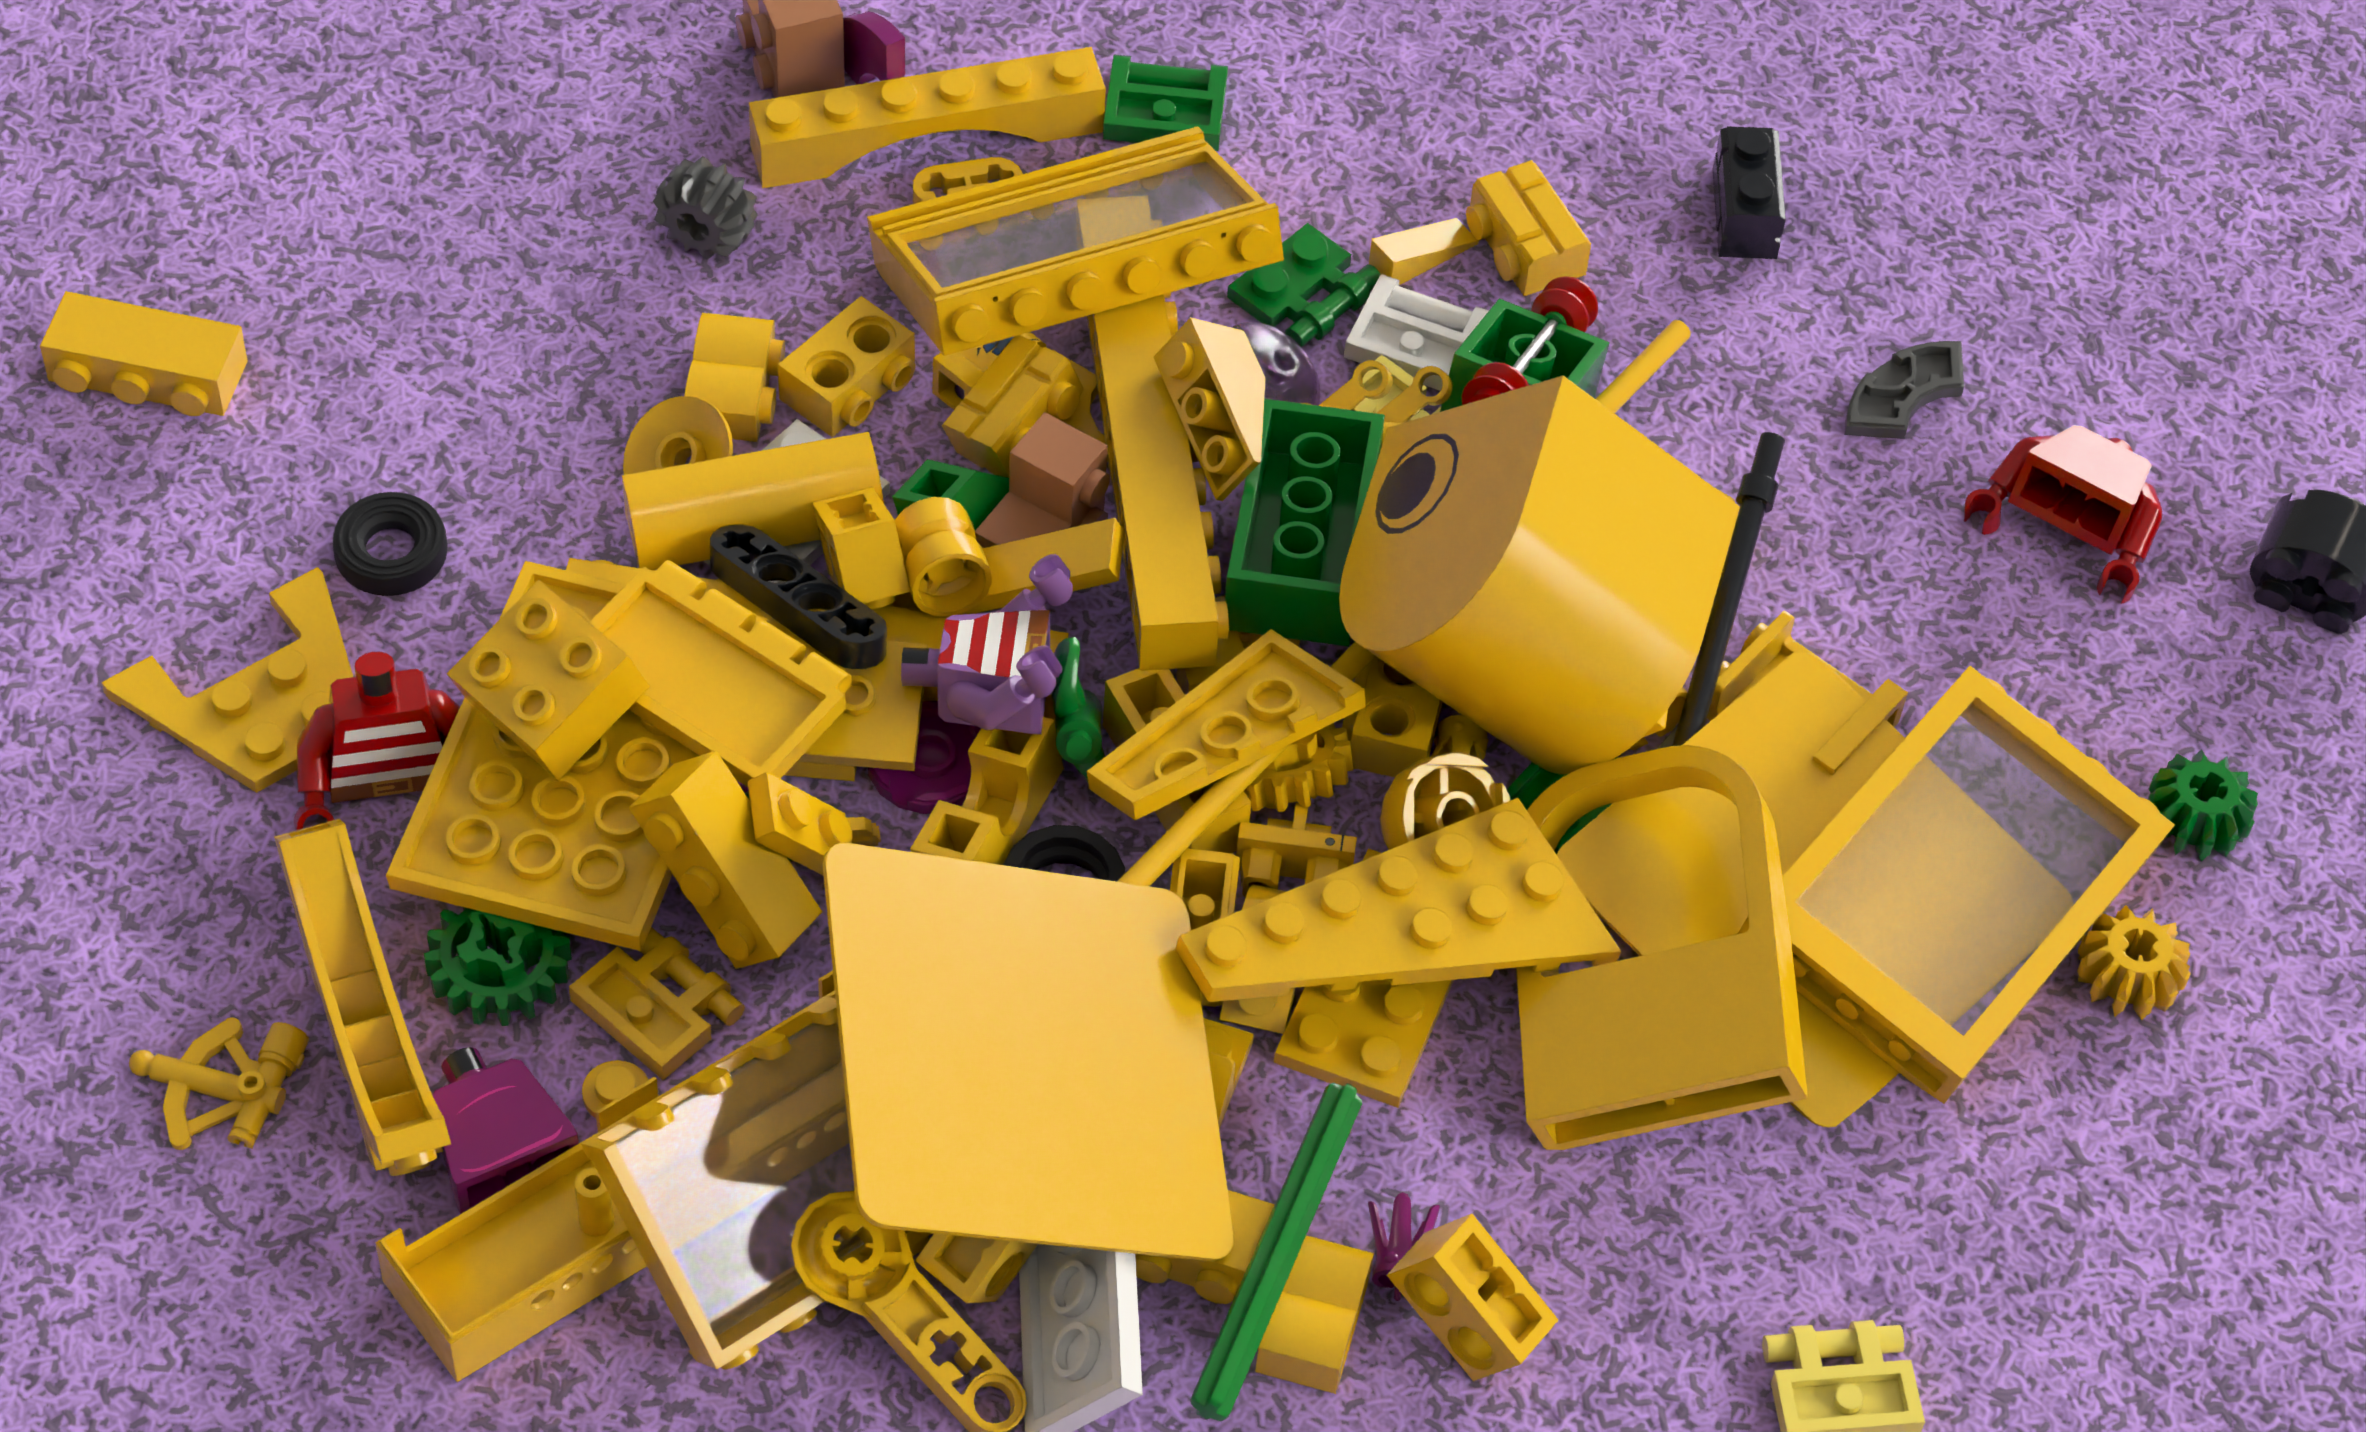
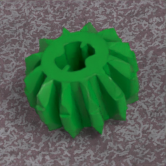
M2202 749L2192 757L2191 761L2176 754L2173 760L2168 762L2166 768H2160L2159 772L2153 776L2149 786L2150 795L2148 800L2158 808L2163 816L2175 824L2165 837L2168 838L2171 835L2176 837L2173 844L2175 855L2183 851L2187 844L2195 846V852L2201 862L2211 854L2212 849L2227 857L2230 851L2235 849L2237 842H2243L2244 838L2249 836L2255 822L2253 816L2258 805V793L2247 788L2249 784L2248 772H2231L2229 770L2228 756L2215 763L2207 759Z

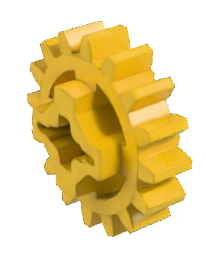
M1334 723L1288 745L1244 790L1251 801L1252 811H1259L1267 807L1277 809L1278 812H1285L1288 803L1298 802L1306 808L1311 806V798L1315 799L1317 796L1330 798L1334 796L1332 785H1346L1349 782L1347 772L1354 770L1351 743L1348 741L1347 730L1345 727L1335 728Z

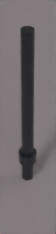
M1764 432L1760 435L1751 471L1744 474L1741 479L1736 497V502L1740 506L1672 746L1683 745L1702 729L1706 723L1765 513L1773 509L1779 487L1774 478L1785 439L1776 433Z

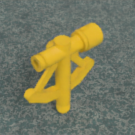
M230 1017L195 1039L181 1059L159 1053L154 1056L148 1050H138L131 1055L129 1068L137 1076L144 1077L149 1075L151 1080L168 1084L163 1111L169 1140L174 1149L184 1150L188 1148L192 1142L191 1136L235 1116L237 1117L227 1137L228 1141L237 1145L243 1141L244 1147L253 1149L255 1140H257L268 1114H279L284 1104L286 1090L281 1088L285 1076L290 1077L296 1069L301 1068L305 1059L303 1053L309 1042L308 1035L293 1025L275 1022L271 1025L258 1053V1060L255 1061L249 1059L238 1041L243 1035L240 1021L237 1018ZM226 1048L242 1074L238 1076L209 1068L205 1065L210 1058ZM190 1091L229 1101L225 1105L187 1121L185 1110Z

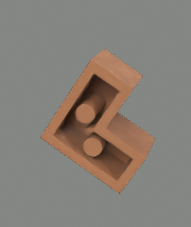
M743 0V14L736 15L735 18L736 29L743 49L754 48L756 55L753 56V67L761 90L771 88L774 97L778 98L845 87L843 12L837 0Z
M1044 412L1011 450L1009 492L976 529V541L982 548L1108 519V513L1104 511L1105 493L1110 483V475L1106 473L1108 445Z

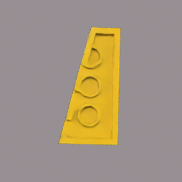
M1270 629L1087 770L1089 789L1136 821L1365 708V689Z

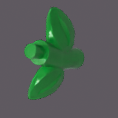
M1069 637L1062 640L1054 652L1062 666V672L1059 677H1056V686L1051 693L1054 714L1056 715V746L1062 758L1073 763L1078 772L1088 782L1087 770L1105 757L1101 734L1103 709L1099 698L1091 691L1082 688L1078 677L1080 642L1076 637Z

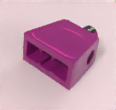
M467 1047L453 1052L443 1061L441 1069L449 1085L436 1089L432 1096L444 1116L451 1141L450 1145L442 1147V1154L460 1214L579 1144L578 1133L573 1124L521 1060L509 1059L487 1068L479 1051L476 1048Z

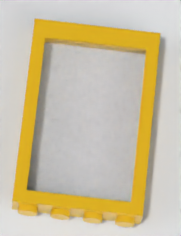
M1969 666L1783 874L1796 990L1907 1080L1945 1104L2081 941L2082 937L2091 929L2094 922L2106 911L2156 851L2175 824L2163 816L2152 802L2139 797L2109 774L2103 764L2094 758L2087 757L2060 736L2049 722L2036 717L2015 701L2000 684L1984 677L1972 666ZM1748 917L1746 918L1745 922L1743 923L1742 927L1740 928L1737 934L1745 933L1746 931H1748Z

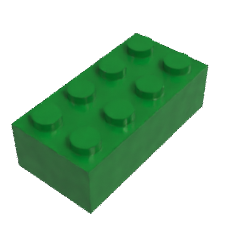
M1264 398L1261 462L1245 480L1227 573L1225 601L1228 608L1229 630L1264 635L1272 629L1284 638L1349 647L1351 637L1345 629L1340 613V584L1349 548L1381 451L1384 414Z

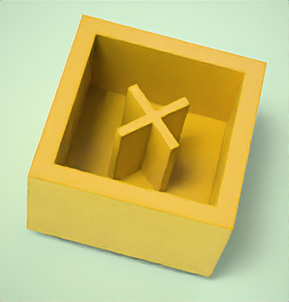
M538 580L446 673L476 710L557 781L570 770L650 687L630 657L541 580Z

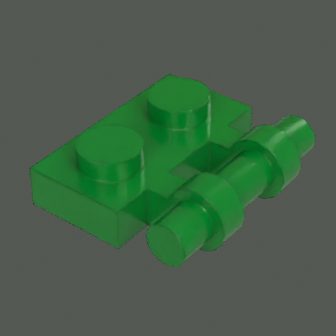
M1309 223L1305 224L1282 243L1283 261L1246 271L1228 286L1227 291L1228 299L1270 330L1286 317L1292 320L1294 323L1285 330V336L1288 342L1298 349L1302 348L1314 337L1317 340L1324 338L1334 329L1335 320L1350 308L1356 311L1362 307L1381 275L1370 264L1365 265L1356 273H1343L1350 266L1351 254ZM1322 288L1330 293L1321 302L1312 301L1309 303L1307 301Z

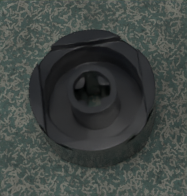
M2308 490L2305 499L2290 501L2292 493L2285 495L2277 502L2250 565L2251 579L2256 586L2254 599L2257 603L2282 613L2286 612L2290 605L2314 614L2313 621L2317 626L2337 634L2345 633L2349 630L2352 622L2358 621L2366 615V505L2353 498L2326 490Z

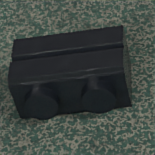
M1727 126V128L1720 129L1717 153L1715 154L1712 168L1716 228L1718 232V257L1777 259L1781 243L1780 237H1782L1786 221L1779 131L1774 130V128Z

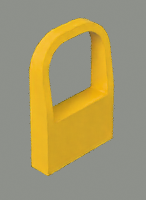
M1681 745L1658 748L1616 758L1611 761L1595 763L1575 770L1553 783L1538 796L1527 810L1552 849L1555 850L1558 842L1570 826L1588 812L1601 806L1681 787H1699L1715 791L1731 800L1737 806L1749 918V929L1745 933L1559 974V970L1534 972L1532 966L1516 967L1526 1122L1546 1150H1566L1808 1098L1792 943L1776 829L1770 810L1750 775L1740 764L1725 754L1705 747Z

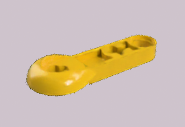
M855 1191L829 1193L811 1203L796 1222L791 1242L794 1269L806 1289L824 1302L864 1316L969 1432H1009L1017 1426L1025 1415L1027 1405L1025 1390L1019 1380L917 1270L905 1230L880 1228L869 1223L858 1210ZM839 1234L845 1240H850L855 1235L861 1238L865 1246L859 1252V1255L866 1257V1261L861 1263L855 1257H850L844 1262L840 1260L835 1251L841 1242L833 1240L834 1236ZM932 1337L940 1344L947 1342L949 1339L956 1342L959 1349L953 1358L966 1374L975 1364L984 1371L974 1377L961 1394L953 1385L964 1375L949 1361L937 1366L931 1360L930 1356L936 1349L934 1342L931 1340ZM992 1386L1003 1391L1010 1403L1008 1418L1000 1423H991L982 1419L975 1410L974 1405L977 1390L982 1387Z

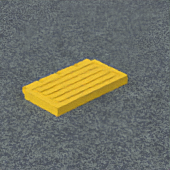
M665 561L655 572L643 567L590 621L593 626L630 657L650 686L628 710L699 756L717 750L734 778L747 787L748 780L765 772L781 779L847 709L844 693L851 684L852 676L815 652L810 653L803 660L806 654V646L765 620L760 621L754 626L756 615L718 590L710 589L704 595L706 583L672 561Z

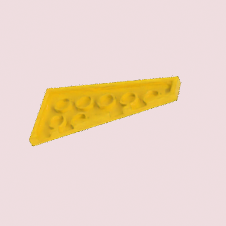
M1519 798L1500 804L1179 935L1175 948L1208 1002L1288 995L1291 988L1329 985L1331 991L1356 989L1358 982L1389 979L1391 985L1490 977L1495 969L1532 966L1534 972L1555 971L1559 969L1561 963L1591 961L1592 966L1615 962L1621 954L1620 948Z

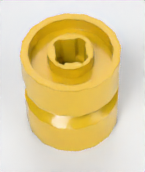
M930 497L919 500L903 509L895 519L910 593L915 604L923 612L932 616L942 617L962 614L978 605L989 592L992 576L983 549L976 541L975 530L967 511L960 503L944 497Z

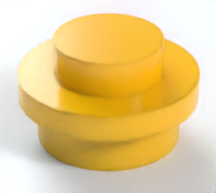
M622 1060L604 1062L593 1068L584 1079L582 1085L584 1106L596 1118L595 1111L646 1082L648 1078L644 1071L633 1063Z

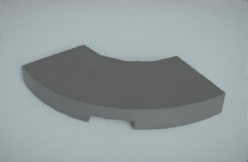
M1961 341L1929 342L1902 349L1892 354L1890 361L1881 365L1872 373H1867L1857 385L1850 400L1845 420L1844 435L1905 439L1908 422L1921 406L1939 398L1962 396L1964 375Z

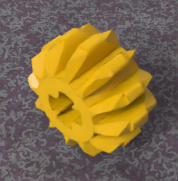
M2127 905L2117 912L2115 918L2102 913L2094 922L2091 931H2088V934L2082 937L2078 948V954H2080L2078 959L2081 960L2077 970L2079 975L2078 981L2092 984L2090 990L2091 1003L2103 1000L2109 995L2114 999L2112 1004L2114 1017L2125 1010L2127 1003L2133 1004V1010L2141 1020L2151 1013L2153 1006L2166 1012L2168 1007L2173 1005L2180 990L2185 989L2190 977V966L2187 964L2190 957V943L2176 940L2178 934L2176 922L2160 926L2155 922L2153 908L2145 913L2142 918L2136 917Z

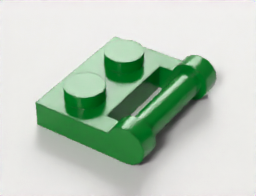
M1114 54L1104 117L1103 139L1139 143L1198 126L1204 133V140L1215 151H1219L1228 66L1211 64L1210 70L1146 64L1131 62V56Z

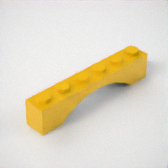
M1092 47L771 98L748 102L750 146L763 189L828 178L842 167L872 151L901 140L937 132L958 130L1000 131L1027 137L1040 143L1103 132L1106 88Z

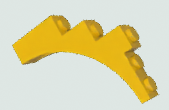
M340 819L274 836L316 991L323 1001L343 1076L349 1083L370 1162L376 1171L388 1168L390 1176L404 1175L429 1166L430 1162L437 1158L436 1153L443 1152L442 1147L450 1145L451 1141L444 1116L432 1096L421 1069L392 985L346 825Z

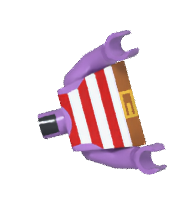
M1050 554L1040 559L1032 567L1029 578L1036 586V589L1033 591L1029 589L1022 590L1001 610L992 613L952 615L946 618L940 649L904 647L901 663L902 686L937 687L938 716L945 722L977 726L984 730L1001 729L1041 734L1046 697L1053 692L1056 686V677H1059L1062 672L1061 664L1050 649V610H1046L1044 605L1047 602L1052 606L1062 605L1071 598L1073 592V584L1069 580L1070 570L1058 555Z

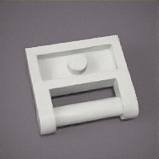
M1381 274L1345 342L1344 358L1362 363L1367 360H1376L1379 356L1383 355L1412 377L1420 369L1427 366L1438 367L1449 375L1454 353L1489 310L1476 306L1473 311L1400 287L1398 279ZM1438 375L1429 376L1423 383L1425 386L1440 391L1443 386L1442 379Z

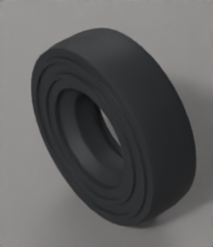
M400 492L373 494L352 504L337 521L332 543L337 568L346 581L359 590L382 596L406 594L429 583L443 567L448 548L446 530L437 511L421 498ZM386 529L405 531L415 541L412 550L406 556L394 560H379L372 557L366 550V544L374 534Z

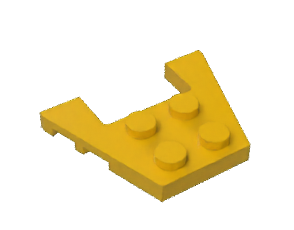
M319 567L269 592L271 605L298 637V640L192 697L183 696L152 655L101 682L104 694L121 707L123 705L147 720L150 726L160 732L164 731L191 748L194 754L256 793L297 771V741L317 707L329 703L330 685L334 681L353 677L325 578Z

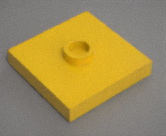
M799 637L798 642L806 646V654L803 660L810 653L815 652L852 676V681L848 690L844 693L847 709L803 754L798 762L914 771L924 686H902V652L904 647L928 648L927 644L887 640L886 656L881 663L867 669H849L835 664Z

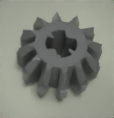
M704 156L695 163L683 159L665 177L656 191L657 195L653 202L658 210L654 220L660 225L669 228L667 239H678L684 244L685 252L697 249L707 260L715 253L728 257L732 251L738 249L742 241L748 237L754 228V221L758 216L754 210L757 196L743 189L744 177H733L727 172L726 163L717 168Z

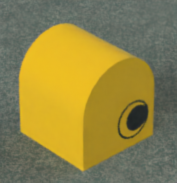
M1565 376L1556 377L1387 428L1342 573L1339 596L1342 622L1350 637L1357 644L1535 765L1548 772L1568 775L1585 766L1611 761L1628 750L1657 723L1677 697L1693 668L1704 638L1740 506Z

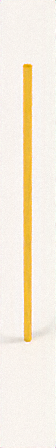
M1673 320L1606 387L1596 400L1613 413H1616L1690 338L1691 332L1689 327L1680 320ZM1354 642L1330 667L1348 679L1353 680L1376 656ZM1286 747L1217 780L1117 882L1151 886Z

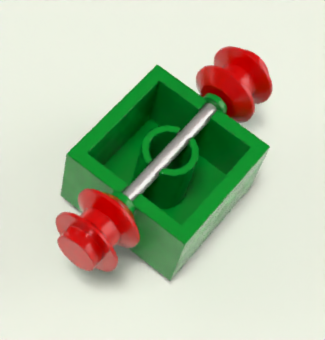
M1569 276L1557 277L1551 280L1545 286L1543 292L1536 297L1531 311L1499 298L1454 353L1449 372L1453 389L1448 400L1441 404L1440 412L1560 376H1565L1595 398L1610 342L1585 333L1598 315V301L1592 289L1577 278Z

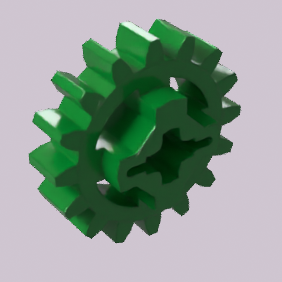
M463 907V912L460 914L443 909L440 913L442 930L433 929L427 933L429 952L424 953L427 976H430L435 998L447 996L449 1012L454 1016L467 1007L471 1008L474 1024L481 1025L488 1013H497L501 1026H509L511 1012L515 1010H520L524 1016L532 1019L536 1017L534 1001L540 999L543 1002L553 1004L557 1000L555 983H568L569 970L567 961L572 960L570 939L565 936V932ZM537 964L534 970L527 975L528 969Z

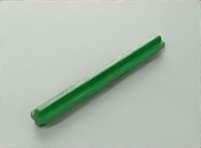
M1336 1083L1326 1086L1190 1399L1191 1405L1197 1409L1196 1414L1202 1419L1208 1420L1211 1418L1222 1422L1231 1413L1362 1106V1099L1356 1094L1357 1089L1348 1083L1343 1086Z

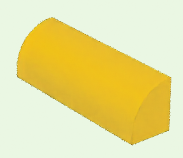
M869 432L622 475L625 515L638 568L646 567L649 570L658 569L667 560L677 565L710 560L711 535L719 528L728 525L743 524L753 526L782 546L820 540L812 502L873 487L884 503L878 465Z

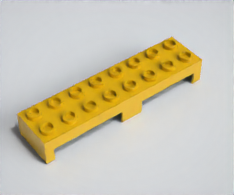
M833 970L818 979L819 999L835 990ZM842 1064L639 1187L671 1251L850 1142ZM652 1077L595 1111L598 1132L658 1097L657 1078ZM580 1143L408 1246H405L403 1230L401 1228L375 1242L383 1283L456 1382L461 1381L647 1267L592 1160L587 1158Z

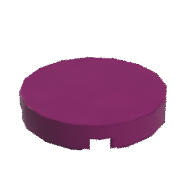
M938 700L922 701L914 771L867 767L868 776L879 794L901 809L920 814H931L938 800L962 806L971 779V764L968 750L981 728L945 722L938 716Z

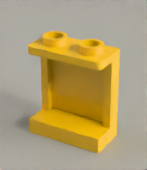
M1784 610L1769 626L1760 623L1745 640L1741 654L1731 664L1726 660L1723 661L1708 712V720L1714 719L1790 654L1801 651L1812 653L1791 637L1795 621L1794 616ZM1828 664L1866 701L1813 756V760L1833 775L1885 719L1893 727L1899 723L1908 695L1906 690L1890 679H1887L1872 694Z

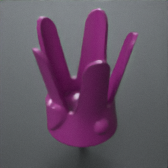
M1404 1192L1399 1193L1394 1200L1389 1241L1386 1236L1383 1219L1380 1220L1376 1204L1368 1201L1377 1254L1372 1268V1282L1378 1287H1394L1387 1274L1425 1232L1434 1229L1440 1205H1433L1428 1211L1426 1220L1422 1222L1412 1240L1411 1200L1408 1194ZM1395 1286L1394 1299L1399 1301L1401 1299V1292Z

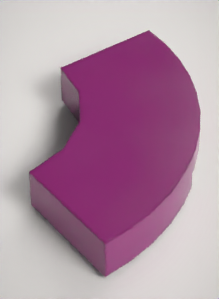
M871 11L862 14L854 13L843 18L844 70L856 85L875 79V77L880 81L904 77L905 37L892 23Z

